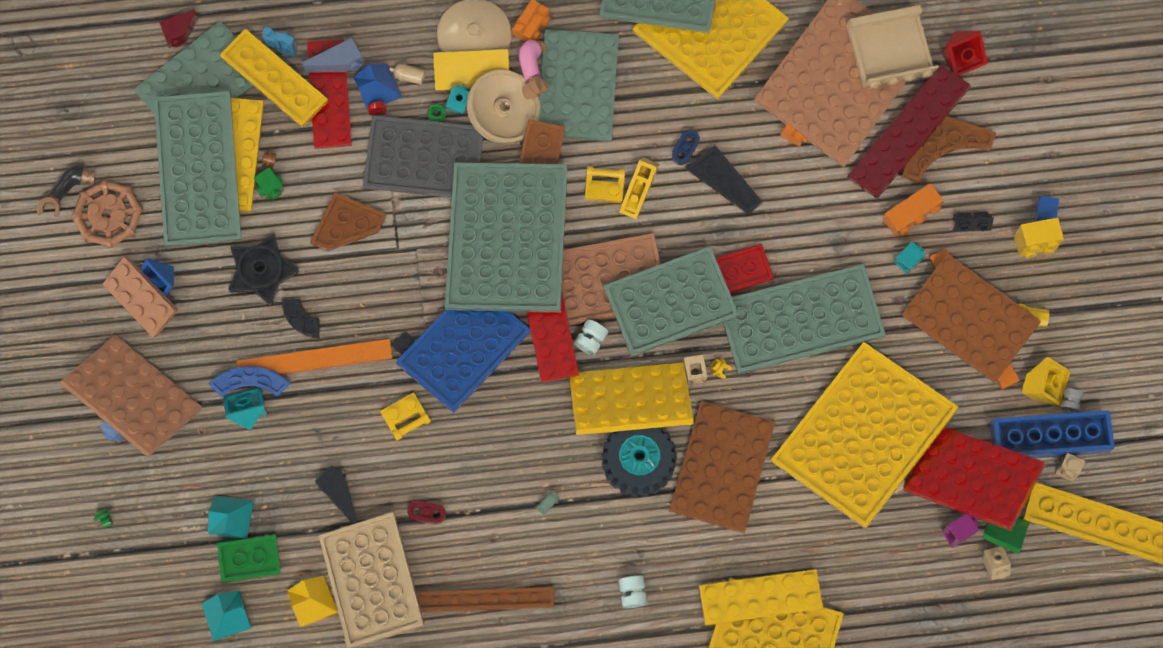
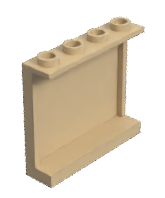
M921 5L852 18L848 21L846 27L863 88L870 87V89H874L884 83L893 85L898 83L899 80L904 79L908 82L919 76L927 78L932 76L938 69V65L933 66L919 17L922 13Z

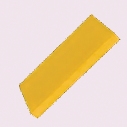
M508 49L433 53L435 90H451V87L457 86V84L471 89L473 84L488 72L495 70L509 71Z

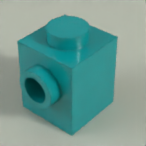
M459 84L452 86L444 108L462 115L467 105L468 88ZM456 96H459L461 100L457 101Z

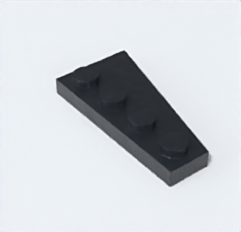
M716 145L686 168L688 172L747 215L763 204L762 200Z

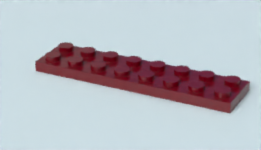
M940 65L847 175L848 179L878 199L968 92L971 84Z

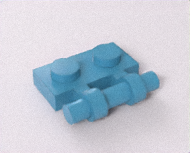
M269 27L264 28L262 34L265 44L269 48L277 49L279 53L296 58L298 50L295 39L291 34L286 32H276L274 34L273 30Z

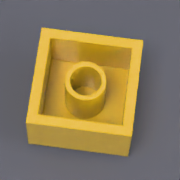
M1058 218L1021 224L1014 235L1019 257L1025 256L1026 258L1034 257L1038 253L1043 252L1044 255L1052 254L1064 240Z

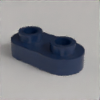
M684 131L674 147L672 160L677 165L687 164L695 152L700 140L699 134L696 131ZM687 139H692L693 142L688 143ZM683 154L684 158L680 159L678 155Z

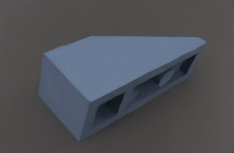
M352 38L302 62L305 73L347 72L349 70H356L364 64L363 57Z

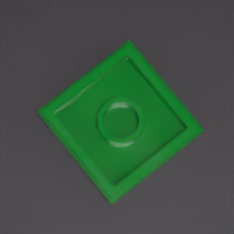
M1017 518L1012 530H1008L987 522L982 538L1019 554L1030 523Z

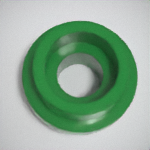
M439 104L432 105L427 112L428 118L433 122H442L446 117L445 108ZM435 112H439V113H440V115L437 116V117L434 116L433 114H434Z

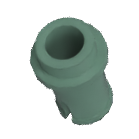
M552 490L547 492L545 498L535 506L543 515L555 503H559L558 500L560 498Z

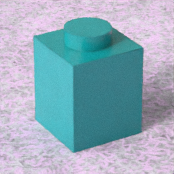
M911 242L895 258L894 263L908 275L923 260L926 254L920 245Z

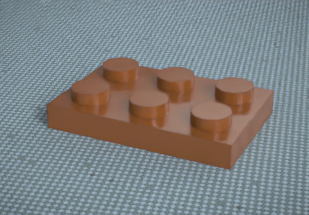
M528 119L519 164H558L565 127Z

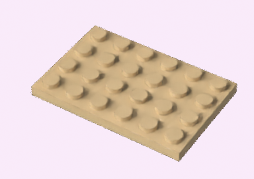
M394 512L319 535L347 648H356L425 626Z

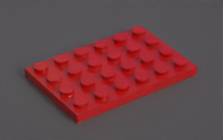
M944 427L917 462L904 486V491L1012 530L1045 467V463L1033 457Z

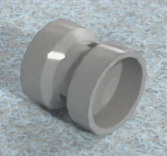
M1071 388L1064 389L1063 396L1065 398L1061 402L1060 408L1066 412L1079 413L1081 407L1079 402L1083 399V392Z

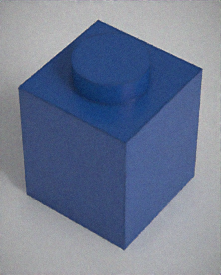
M1040 196L1036 202L1034 222L1057 218L1059 199Z

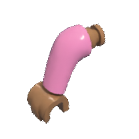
M528 40L524 42L519 50L521 70L526 82H528L522 88V93L526 99L534 100L538 97V94L541 95L550 89L547 82L540 76L537 63L540 54L546 50L545 43L541 40Z

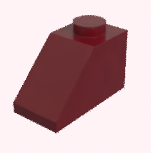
M194 9L159 22L169 48H177L187 42L198 21Z

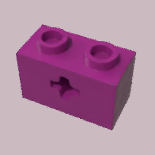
M966 514L949 524L942 533L951 548L977 533L979 525L973 516L970 517V515Z

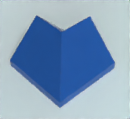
M368 64L353 77L366 109L372 102L382 101L386 104L402 98L391 71H389L388 64Z
M149 258L146 259L140 269L167 297L174 286V266Z

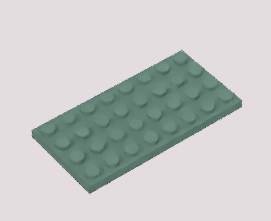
M230 91L154 97L164 246L171 247L242 240Z
M864 264L732 297L739 317L723 323L738 375L886 336Z

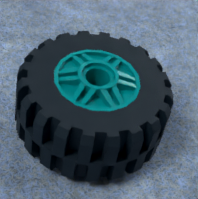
M662 427L610 433L603 447L602 468L607 481L610 480L611 486L615 489L618 488L620 493L624 495L626 493L631 494V497H637V495L647 497L648 494L653 493L654 495L659 492V489L664 488L673 476L677 459L675 444L670 440L671 436L668 432L665 433L662 431ZM640 456L643 460L638 461L635 457Z

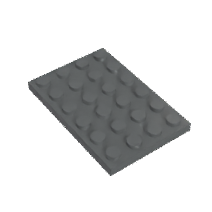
M372 115L363 189L452 198L454 163H480L483 136L473 125Z

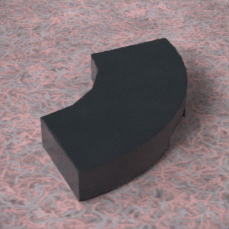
M282 300V309L288 323L304 336L319 338L320 319L308 315L302 308L301 300Z

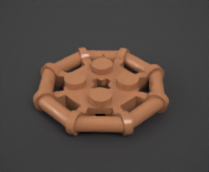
M102 180L101 183L79 193L80 196L71 219L77 225L82 235V240L112 248L113 245L136 234L135 230L140 215L143 213V207H140L132 192V187ZM103 190L104 195L94 200L90 197ZM109 190L120 192L121 194L119 197H116L113 194H109ZM126 198L130 202L132 208L126 209L123 201ZM87 202L90 204L88 206V212L87 214H83L82 211L85 206V203ZM106 210L112 211L110 218L103 217ZM132 215L129 226L125 225L126 217ZM89 220L92 228L87 230L83 221ZM120 229L124 230L123 232L112 237V233ZM100 231L104 232L106 234V238L96 236L95 233Z

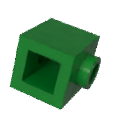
M270 168L253 177L258 186L256 188L257 192L261 197L265 196L268 201L278 198L284 191L282 187L283 180L279 174L274 175Z

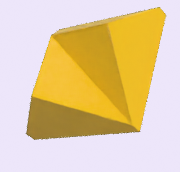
M324 576L303 580L287 590L292 608L301 628L338 613Z

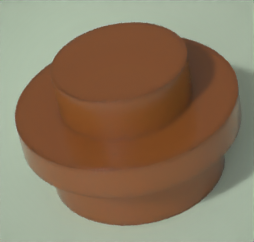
M272 150L264 153L262 164H265V168H273L276 153H273Z

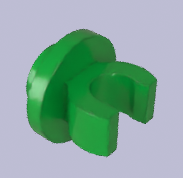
M106 508L101 509L95 513L96 517L93 520L97 521L100 519L105 529L112 524L107 516L112 511H107Z

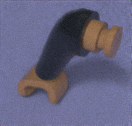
M75 165L68 168L50 192V197L43 198L38 203V216L44 213L43 208L45 205L51 204L55 207L54 217H59L60 207L58 201H61L74 186L80 185L81 182L87 183L88 181L93 185L96 171L91 173L89 170L84 169V165Z

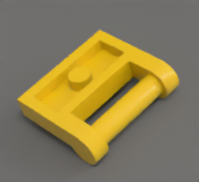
M588 166L585 200L622 203L625 169L608 170ZM592 176L619 178L618 182L592 180Z
M414 392L380 411L396 441L402 439L401 436L417 427L431 422ZM419 413L420 418L397 430L396 426Z

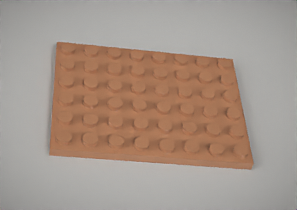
M827 0L754 99L756 103L783 123L788 124L795 131L797 130L803 134L805 139L842 167L846 166L906 83L904 79L899 80L898 83L893 85L884 83L874 89H870V87L863 88L846 24L852 18L872 15L874 13L857 0Z

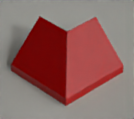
M980 30L954 31L942 52L950 71L957 76L988 64Z

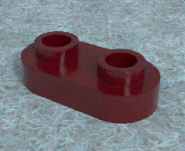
M416 500L412 501L407 507L408 516L414 521L438 525L446 519V511L439 504ZM416 508L421 510V513L418 515L414 514ZM439 512L440 516L434 518L433 513Z

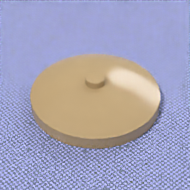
M460 1L451 6L439 21L437 29L439 48L441 52L509 49L511 44L509 20L498 6L489 1Z
M508 70L491 71L481 76L469 91L467 97L469 119L474 128L483 137L499 144L519 142L525 138L528 119L539 120V98L536 97L533 100L524 97L522 88L528 82L521 75Z

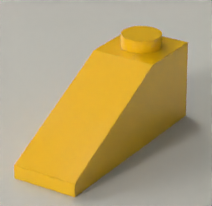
M644 157L639 160L620 208V213L637 219L660 164Z

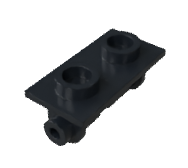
M957 212V214H953V221L955 222L953 231H991L994 217H992V214H988V212L974 213V217H971L970 213Z

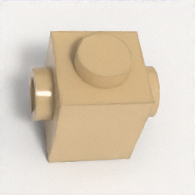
M999 546L984 550L983 562L991 580L1010 576L1011 563L1004 548Z

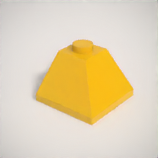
M1046 357L1026 375L1022 393L1032 400L1060 407L1061 402L1064 401L1063 393L1064 389L1067 388L1070 371L1052 358Z

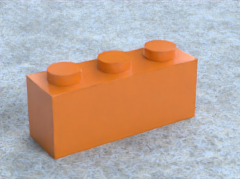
M930 183L887 211L882 219L895 237L899 234L905 235L911 230V226L914 224L920 225L927 219L926 216L938 213L942 209L941 206L944 200Z

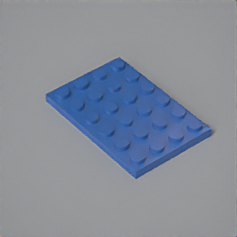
M445 310L396 361V364L451 412L455 413L529 335L531 330L509 311Z

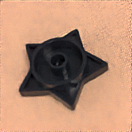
M274 234L252 247H230L237 267L228 288L230 292H254L272 306L279 285L299 273V269L280 256Z

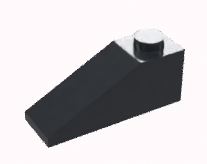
M332 465L315 480V483L350 522L356 524L358 521L345 480L346 474L339 467L335 469Z

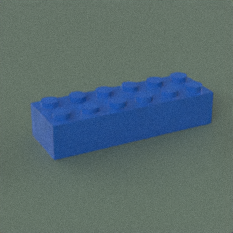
M1110 410L993 419L990 423L992 444L1035 459L1063 457L1067 453L1073 456L1110 453L1115 449Z

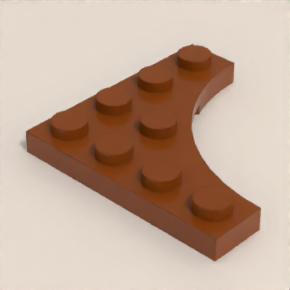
M947 116L906 164L901 178L920 183L923 174L935 160L955 150L981 149L990 152L996 132Z

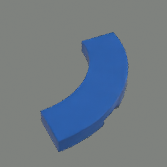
M243 366L218 375L208 384L221 397L243 386L260 387L278 397L291 382L270 369L257 366Z

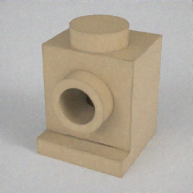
M703 355L685 357L683 362L687 384L692 383V386L704 384L703 381L707 380V372ZM697 370L699 374L693 375L692 371Z
M1067 453L1062 458L1055 475L1073 483L1075 478L1079 476L1085 461Z

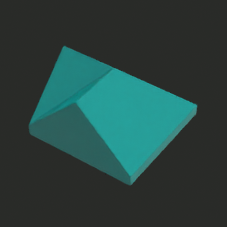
M260 387L223 396L226 419L251 430L258 418L268 416Z
M215 496L209 509L208 535L248 539L254 501Z
M240 591L217 594L202 603L213 641L251 629Z

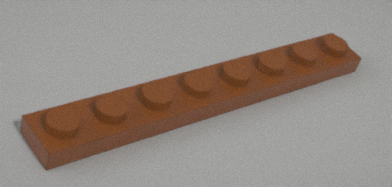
M554 587L416 592L421 612L554 608Z

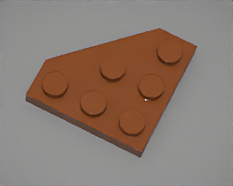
M334 192L310 243L326 251H331L379 233L387 215Z

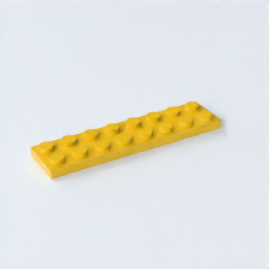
M1035 484L1029 496L1023 520L1163 565L1162 522L1046 485Z

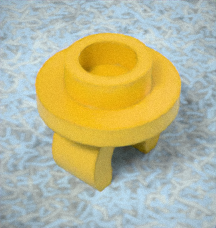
M720 358L712 362L710 372L719 378L726 379L722 372L723 369L731 371L732 368L726 364L724 358Z

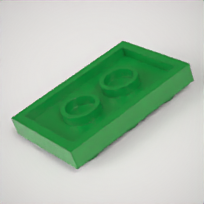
M276 535L217 543L222 583L281 575Z

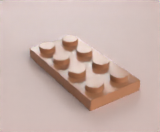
M128 256L122 258L103 283L107 290L152 338L159 335L178 311L175 305Z

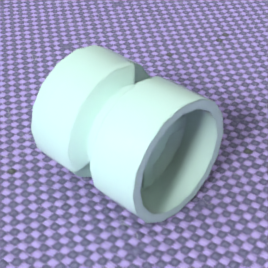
M587 320L582 327L583 333L578 334L574 345L583 352L594 356L600 348L599 342L604 341L608 330L595 321Z
M631 576L619 579L620 591L623 592L621 596L623 608H635L648 604L646 592H643L645 588L644 576Z

